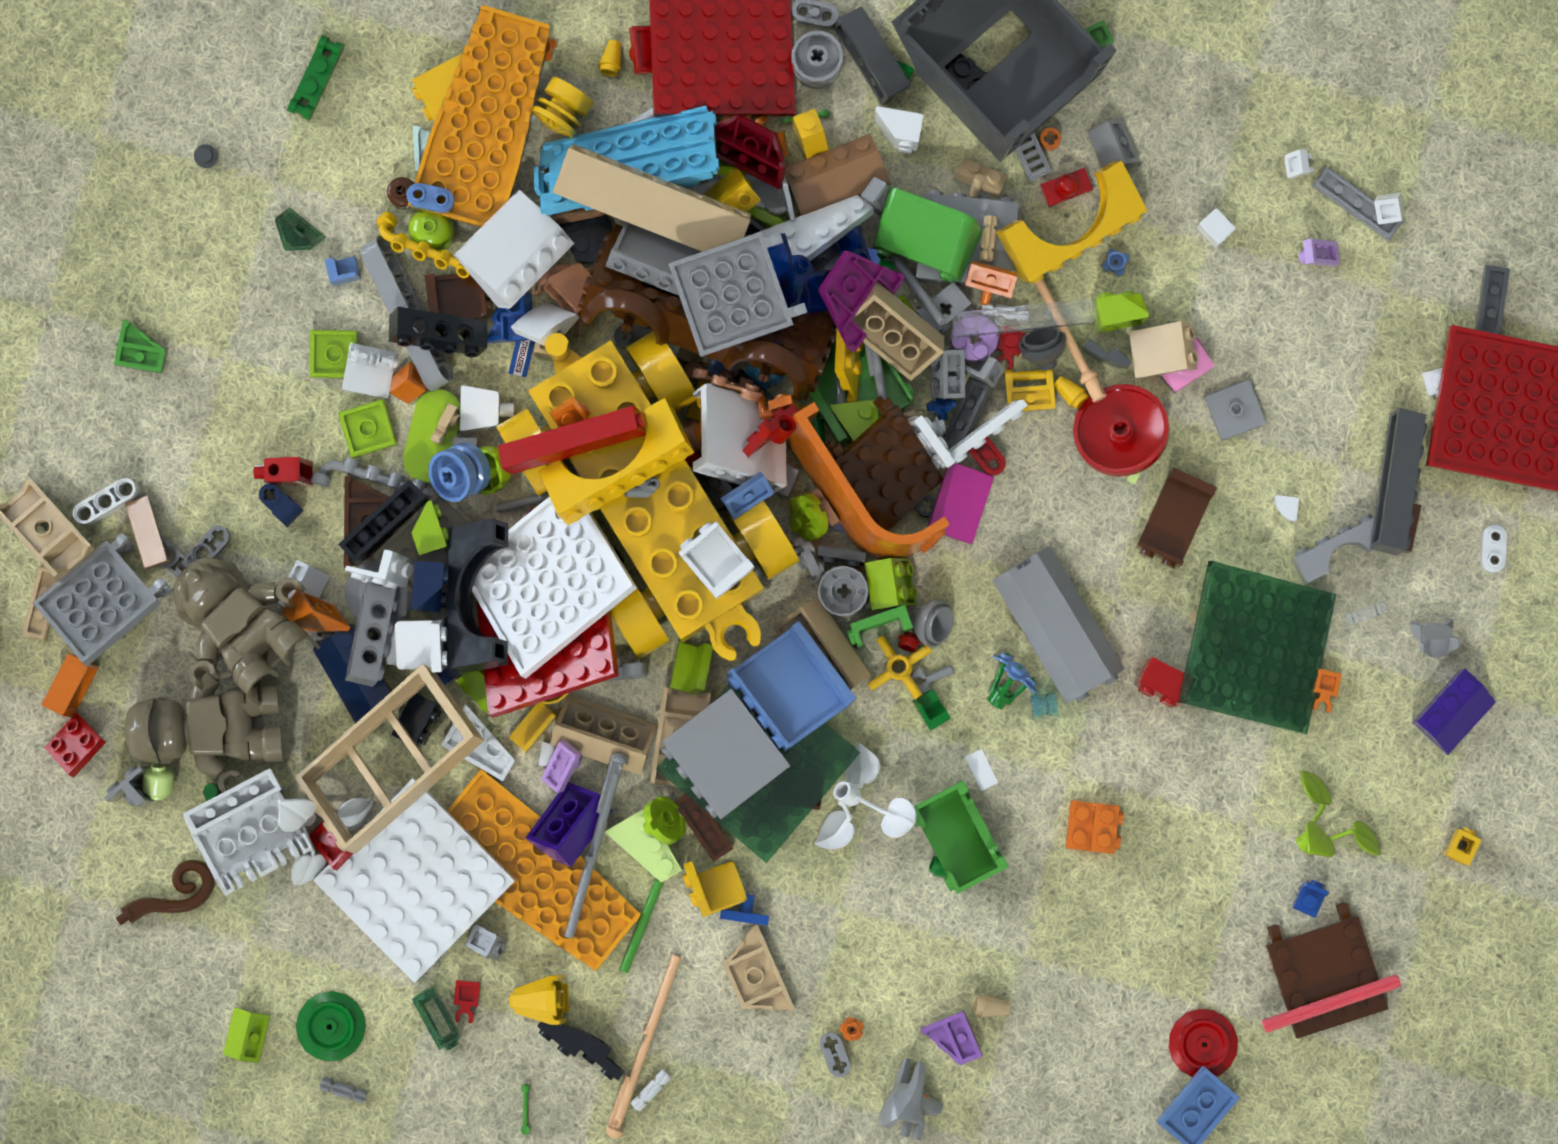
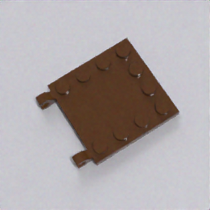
M1347 903L1335 905L1340 922L1282 940L1279 925L1275 924L1267 927L1272 944L1266 945V949L1286 1011L1379 980L1359 917L1351 918ZM1384 993L1303 1020L1291 1026L1295 1038L1298 1039L1388 1010L1389 1008Z

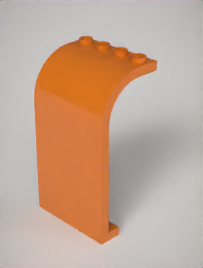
M813 402L792 416L796 422V430L786 441L815 486L820 489L826 501L830 504L849 539L860 551L866 552V555L879 560L907 558L920 550L922 553L927 552L943 538L942 536L946 534L945 529L950 525L945 516L922 531L913 534H895L880 527L872 519L813 428L812 422L819 412L816 404Z

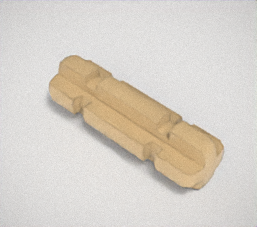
M992 215L985 216L983 226H985L981 241L983 251H980L979 259L985 263H990L994 260L992 249H995L997 235L995 227L998 226V217Z

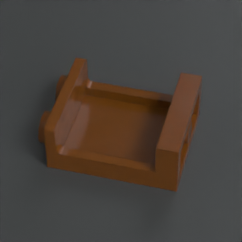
M435 274L425 275L429 312L477 320L489 318L488 312H492L491 298L486 297L485 291L471 275L467 278H461L457 274L435 276Z

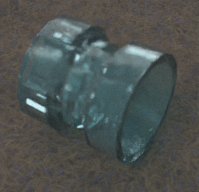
M1055 692L1046 693L1045 696H1039L1038 694L1030 695L1034 719L1041 718L1047 714L1049 716L1058 715Z

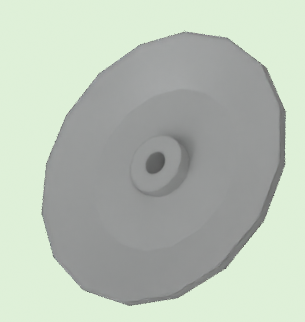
M375 559L366 561L357 568L378 573L380 563ZM350 575L346 582L344 595L347 608L354 618L357 619L363 589L367 583L351 578ZM397 586L395 598H398L397 608L395 612L391 613L390 618L393 621V625L403 619L412 606V596L403 587ZM372 609L374 616L379 618L383 616L379 609Z

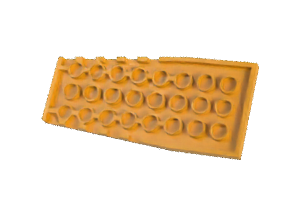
M482 5L480 8V13L472 27V33L467 45L464 47L460 63L454 72L450 88L448 87L444 97L445 100L442 108L437 114L414 184L422 183L447 189L452 193L455 200L454 207L448 213L441 214L428 210L423 211L480 228L511 198L521 166L550 32L549 24ZM421 191L415 192L414 197L416 199H419L422 197L423 193ZM440 196L437 202L439 204L445 203L446 197Z
M482 769L479 770L447 810L516 879L495 903L569 952L594 971L602 965L641 916L639 911L593 869L574 938L565 937L564 935L584 869L585 859L579 856L573 866L569 867L553 860L527 841L525 837L540 819V816Z

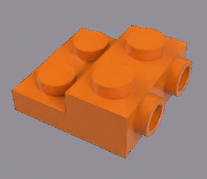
M1070 800L1065 848L1115 854V849H1120L1121 835H1117L1118 825L1122 826L1124 811H1119L1120 806Z

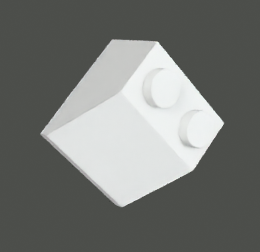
M876 106L875 122L892 147L897 148L898 152L903 154H912V151L917 152L924 114Z

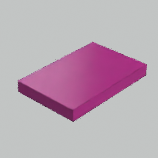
M956 463L946 468L927 527L945 516L950 525L945 529L946 534L944 536L970 545L973 544L994 476Z

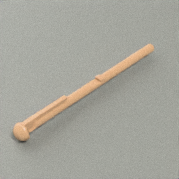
M672 954L648 1025L643 1031V1034H645L644 1041L638 1050L630 1076L625 1075L606 1127L608 1136L613 1139H618L624 1134L620 1129L680 963L681 957Z

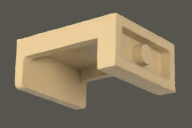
M1179 321L1129 332L1135 379L1148 380L1158 375L1184 370H1197L1198 354L1194 348L1195 331L1191 323Z

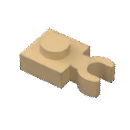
M448 403L436 430L431 436L430 440L441 445L450 427L454 428L457 425L460 415L458 414L459 409L456 406Z

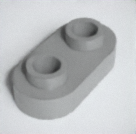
M796 0L792 6V16L799 23L829 29L838 20V10L834 5L825 2ZM805 8L808 10V13L801 15L799 13L800 9ZM824 14H829L831 16V19L825 21L823 20L822 16Z

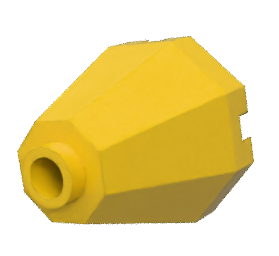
M565 975L547 976L515 988L509 996L510 1008H513L516 1014L550 1025L566 1023L567 1018H563V1014L569 1012V987L567 983H562V980L566 979Z

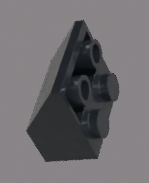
M416 693L408 700L399 720L418 748H420L421 745L425 746L431 736V732L428 730L432 723L436 724L442 711L439 710L440 704ZM393 730L391 735L401 740L397 732Z

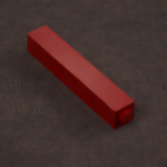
M630 406L498 445L501 468L512 475L645 436L646 417L643 412L634 406Z

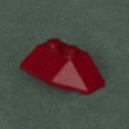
M740 114L715 125L716 154L718 159L777 189L782 188L786 163L778 133Z

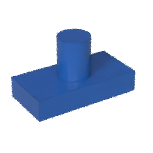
M746 894L747 900L739 904L738 911L721 910L720 919L768 926L769 915L753 913L755 895Z

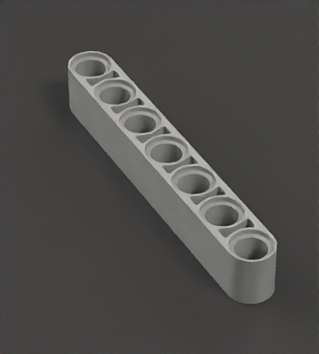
M378 235L360 248L361 257L389 314L397 306L423 311L394 250L391 248L390 242L383 239L381 235ZM406 346L424 385L430 391H436L453 380V370L442 350H422L418 346Z

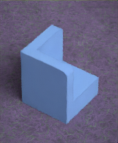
M334 257L324 260L332 286L361 279L355 257L337 261Z

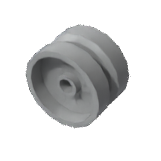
M810 31L803 34L795 42L792 49V66L795 78L802 85L812 89H823L832 85L839 78L843 67V50L839 41L832 34L824 31ZM815 58H819L821 62H818L817 59L815 61L813 60Z

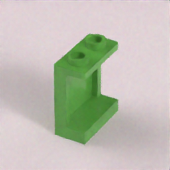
M902 605L851 623L849 626L850 630L847 631L851 646L856 644L857 649L862 648L863 644L859 633L898 620L902 633L911 631L913 626L906 606Z

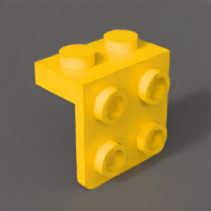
M692 861L683 864L686 874H683L682 877L687 889L692 888L693 893L689 894L693 907H699L702 917L747 900L734 862H727L698 874Z

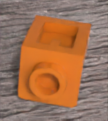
M574 396L549 412L558 428L589 419L588 415L591 414L585 403L581 402L579 404Z

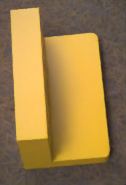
M537 703L508 738L522 748L524 752L528 753L558 716L544 704Z

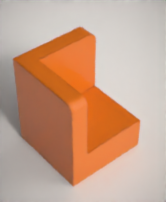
M411 362L407 363L392 375L390 394L407 404L423 394L427 388L414 364Z

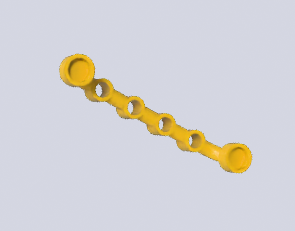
M383 212L377 219L379 234L383 239L391 242V248L395 252L401 253L406 248L413 251L412 255L418 261H424L426 257L434 259L435 266L441 270L446 269L450 265L456 268V273L461 278H467L470 275L458 259L453 257L448 250L438 251L432 249L425 241L417 243L409 240V237L404 233H392L398 224L397 217L393 213Z

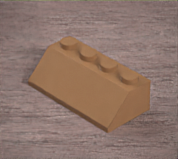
M870 133L788 166L785 171L789 191L801 216L856 195L861 197L860 195L874 177L884 181L888 186L891 185L880 153Z

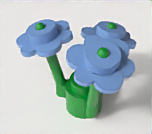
M1008 652L993 655V658L999 660L1001 665L993 684L989 688L991 693L987 700L990 704L998 709H1003L1006 704L1011 705L1013 700L1026 688L1030 689L1034 694L1038 692L1035 688L1037 685L1035 678L1030 676L1022 664L1013 661V656ZM1004 669L1010 677L1005 685L999 684ZM1014 680L1024 683L1011 694L1009 687Z

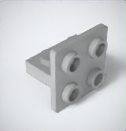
M135 765L124 774L126 778L121 783L115 782L106 790L108 794L104 799L107 802H117L124 797L131 806L147 807L154 800L144 794L142 787L138 783L142 780V774L148 770L147 767L149 766L136 767Z

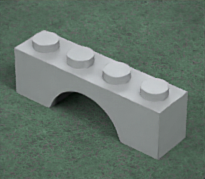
M1371 514L1358 520L1360 525L1354 528L1348 525L1338 530L1339 535L1332 539L1328 535L1316 541L1317 547L1309 550L1308 546L1295 552L1297 557L1291 561L1304 586L1329 573V560L1337 547L1355 545L1367 553L1373 551L1370 549L1374 518Z

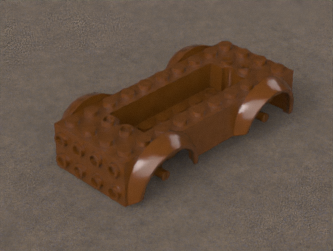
M615 224L612 233L608 231L603 242L605 247L601 246L596 258L598 262L594 261L592 265L591 277L587 276L583 287L586 294H582L578 307L582 308L579 318L592 325L597 314L605 310H611L615 317L623 319L624 322L621 326L623 331L627 327L626 332H630L635 324L642 327L650 326L655 332L656 344L664 345L671 343L699 354L678 295L606 267L611 249L614 247L623 227ZM791 275L780 283L787 307L791 308L805 303L807 313L791 318L792 326L705 356L722 362L724 367L730 371L738 362L748 360L752 367L760 369L761 372L758 376L760 381H762L765 375L763 382H767L771 374L780 377L788 375L794 385L792 397L797 400H807L810 391L814 393L820 379L815 377H821L831 345L837 333L833 329L837 330V327L818 289L809 281Z

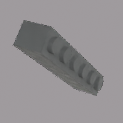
M1398 408L1390 414L1370 545L1372 550L1397 556L1409 548L1411 542L1409 529L1414 520L1412 509L1417 499L1415 488L1421 473L1419 461L1424 452L1422 441L1427 431V423H1425L1426 414Z

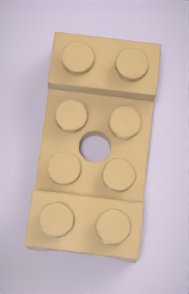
M30 477L25 481L22 490L7 503L0 505V518L58 581L95 550ZM43 522L48 523V531L44 534H39L37 532L38 525Z
M663 688L650 783L691 789L693 783L690 779L686 778L684 780L675 769L679 766L674 758L669 761L662 752L661 748L664 747L662 741L708 707L711 703L712 694L699 693L692 695L672 688Z

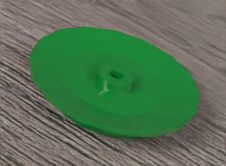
M334 991L319 993L307 1000L299 1011L296 1022L297 1037L304 1050L314 1058L328 1062L342 1060L354 1053L363 1041L366 1029L364 1013L357 1002L346 994ZM329 1024L332 1025V1029L328 1028Z

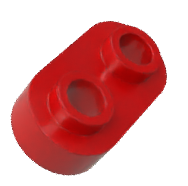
M987 436L985 438L986 443L983 444L981 450L972 447L968 452L986 474L997 476L1005 469L1006 460ZM991 460L997 461L998 466L996 468L989 466Z

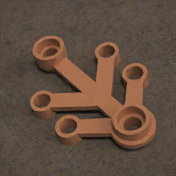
M689 361V364L685 366L684 372L688 377L711 380L716 385L741 391L740 397L758 402L759 397L763 396V392L759 391L760 387L753 384L754 380L740 377L739 383H736L733 380L735 373L721 369L720 375L712 374L707 369L702 368L703 364L695 361Z

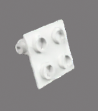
M350 343L341 390L388 399L393 370L397 367L398 359H396L397 352Z

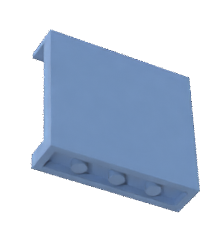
M799 621L792 625L788 631L736 668L730 669L727 673V682L734 691H739L743 697L741 700L748 710L752 709L757 715V723L763 730H768L772 736L770 739L777 749L781 748L783 752H786L857 699Z

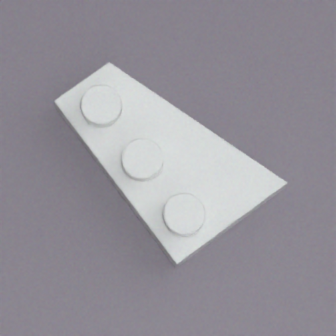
M465 704L463 711L485 741L464 759L504 782L516 761ZM454 724L441 746L450 751L464 739Z

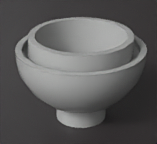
M932 600L925 603L920 609L915 608L910 614L915 634L924 645L935 648L948 638L953 626V614L947 602Z

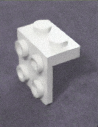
M384 549L378 573L346 566L345 571L352 573L351 578L361 580V582L373 585L379 584L383 585L382 587L397 590V586L407 588L409 577L413 573L414 560Z
M443 620L398 621L395 624L396 664L398 669H417L422 664L431 667L432 672H442L446 668L447 651H445L444 641H447V627H444Z

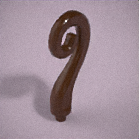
M199 860L184 861L175 868L172 874L173 886L178 892L183 894L193 892L196 888L195 883H184L182 876L188 871H195L202 879V886L195 895L184 900L154 897L136 899L121 908L123 913L116 917V920L120 925H123L128 920L134 923L149 913H183L192 911L208 900L213 892L215 879L204 862Z

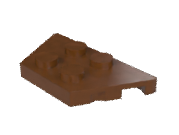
M345 476L344 538L389 498V496L349 476ZM393 533L364 560L372 557V555L393 535ZM344 552V568L356 565Z

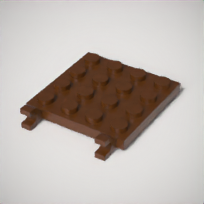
M879 396L873 401V404L882 415L846 449L843 450L838 443L834 446L832 442H828L825 446L872 519L880 527L889 531L940 484L943 478L900 407L894 405L890 398L884 400L882 396Z

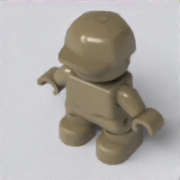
M221 652L217 654L216 662L212 664L216 668L217 663L223 659ZM230 671L220 673L221 678L218 679L214 678L210 673H205L201 679L204 685L202 690L193 684L190 690V699L186 702V714L180 703L175 700H167L165 697L138 702L130 707L126 714L125 739L129 752L134 759L144 763L169 764L172 760L179 759L185 753L187 743H189V751L194 755L198 770L214 781L218 779V787L222 793L228 790L226 788L227 779L231 776L239 778L241 773L232 770L226 771V766L218 756H230L257 765L286 763V759L283 758L281 745L282 726L263 728L262 714L266 716L281 714L277 695V683H280V679H261L253 685L251 693L261 703L260 706L253 702L239 686L220 695H213L220 685L218 682L220 679L226 680L233 676Z

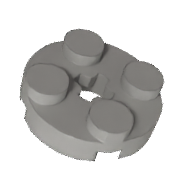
M799 536L791 540L790 544L793 545V549L800 561L798 565L802 571L807 570L810 574L806 578L811 583L820 580L821 576L825 574V570L819 561H815L812 555L815 553L811 542L809 540L805 541L803 537Z

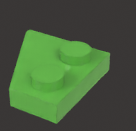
M123 320L114 365L162 374L167 350L127 320Z

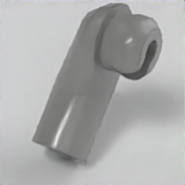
M653 476L643 484L625 492L624 496L648 498L660 487V481Z

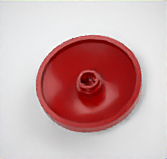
M1117 384L1105 387L1103 390L1107 397L1093 403L1091 396L1088 397L1076 414L1073 425V437L1077 450L1082 459L1091 468L1109 476H1130L1140 473L1152 466L1160 458L1167 446L1170 428L1165 408L1155 395L1139 386Z

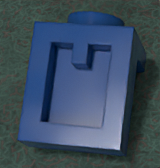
M1313 879L1310 883L1303 882L1292 908L1316 918L1325 896H1328L1329 891L1324 890V884Z

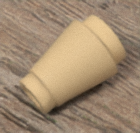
M983 993L975 995L973 1014L978 1015L980 1018L1008 1016L1010 1010L1009 1001Z

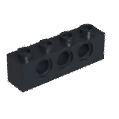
M397 306L389 315V342L397 343V345L403 347L412 345L418 346L422 350L437 349L447 354L462 353L467 357H477L487 349V321ZM435 331H438L441 337L438 336Z
M409 479L338 545L359 565L429 499Z

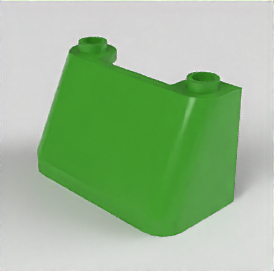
M891 187L885 200L873 248L883 258L888 259L889 255L895 256L896 254L934 268L939 273V278L950 283L952 280L961 282L983 230L976 219L966 213Z
M960 781L914 806L917 812L915 826L921 825L947 875L944 881L949 891L955 890L957 894L1009 867L1004 856L998 851L999 848L994 842L973 799L970 798L969 790L964 781Z

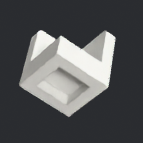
M1401 192L1376 197L1374 203L1378 225L1403 220L1405 213Z
M1214 209L1196 227L1215 248L1236 229L1218 209Z

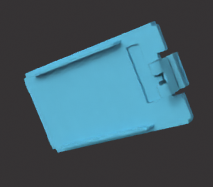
M706 105L685 110L679 114L663 115L576 135L573 138L567 137L543 143L544 149L540 150L541 170L549 168V173L544 174V172L540 171L539 166L534 167V190L540 196L541 213H546V216L579 208H584L586 211L593 209L552 193L568 148L573 144L684 188L698 186L699 181L713 178V175L718 174L720 169L719 159L716 154V115L713 111L709 112Z

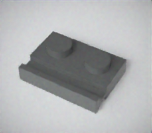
M818 546L817 558L821 559V562L835 564L838 561L844 562L845 566L859 567V565L865 564L866 552Z

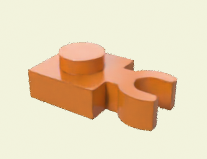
M1317 669L1312 692L1318 693L1319 696L1312 704L1313 710H1317L1318 704L1324 702L1326 704L1325 712L1330 713L1332 709L1330 696L1335 698L1338 696L1342 677L1341 673Z

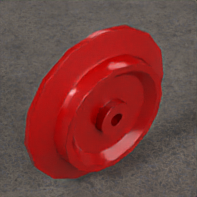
M1197 1009L1185 1013L1175 1022L1169 1034L1168 1048L1172 1061L1185 1074L1193 1077L1204 1066L1213 1075L1219 1076L1232 1065L1237 1055L1238 1038L1233 1025L1225 1016L1214 1010Z

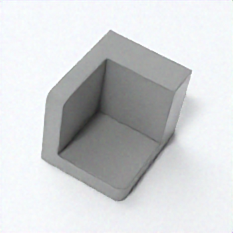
M991 356L987 360L979 361L974 369L965 365V372L972 379L990 385L992 388H994L1005 371L1000 362Z

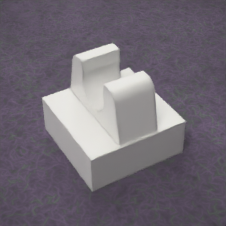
M1299 149L1284 155L1287 178H1297L1314 171V167H1309L1308 160L1312 158V155L1307 153V149Z

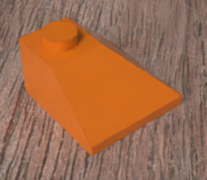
M296 590L290 598L294 603V609L285 606L282 611L289 621L296 622L306 631H349L351 628L335 605L306 592L301 593L299 590Z

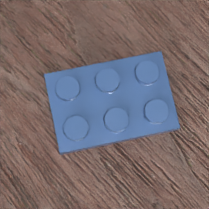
M1202 1066L1156 1122L1182 1144H1202L1240 1097L1207 1068Z

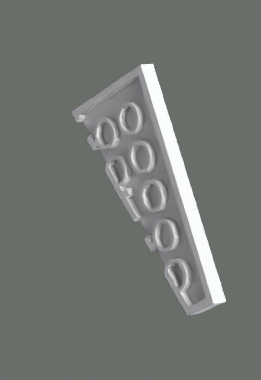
M856 195L797 217L794 220H789L760 231L763 238L778 233L781 234L783 243L767 248L779 284L872 216L874 208Z

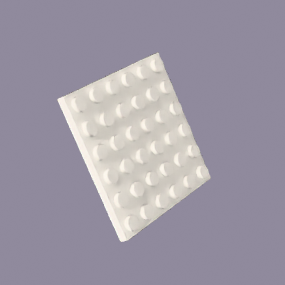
M549 496L508 530V547L498 550L485 561L476 576L472 592L499 639L508 641V655L520 676L526 679L636 590L637 587L593 514L589 513L579 521L567 525L558 516Z
M412 778L391 801L393 802L417 780ZM427 791L358 853L353 854L338 871L328 865L313 881L415 983L516 879Z

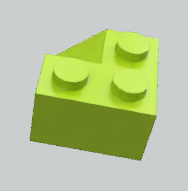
M1134 291L1113 295V292L1101 293L1092 305L1097 334L1142 325L1149 318L1141 293L1134 294Z

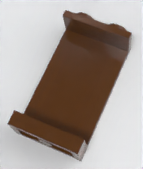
M1173 468L1136 548L1141 550L1140 554L1150 559H1153L1154 556L1162 559L1161 563L1172 569H1175V566L1181 567L1184 563L1183 559L1217 487Z

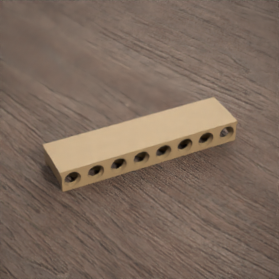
M575 144L568 148L552 192L702 252L744 238L752 215Z

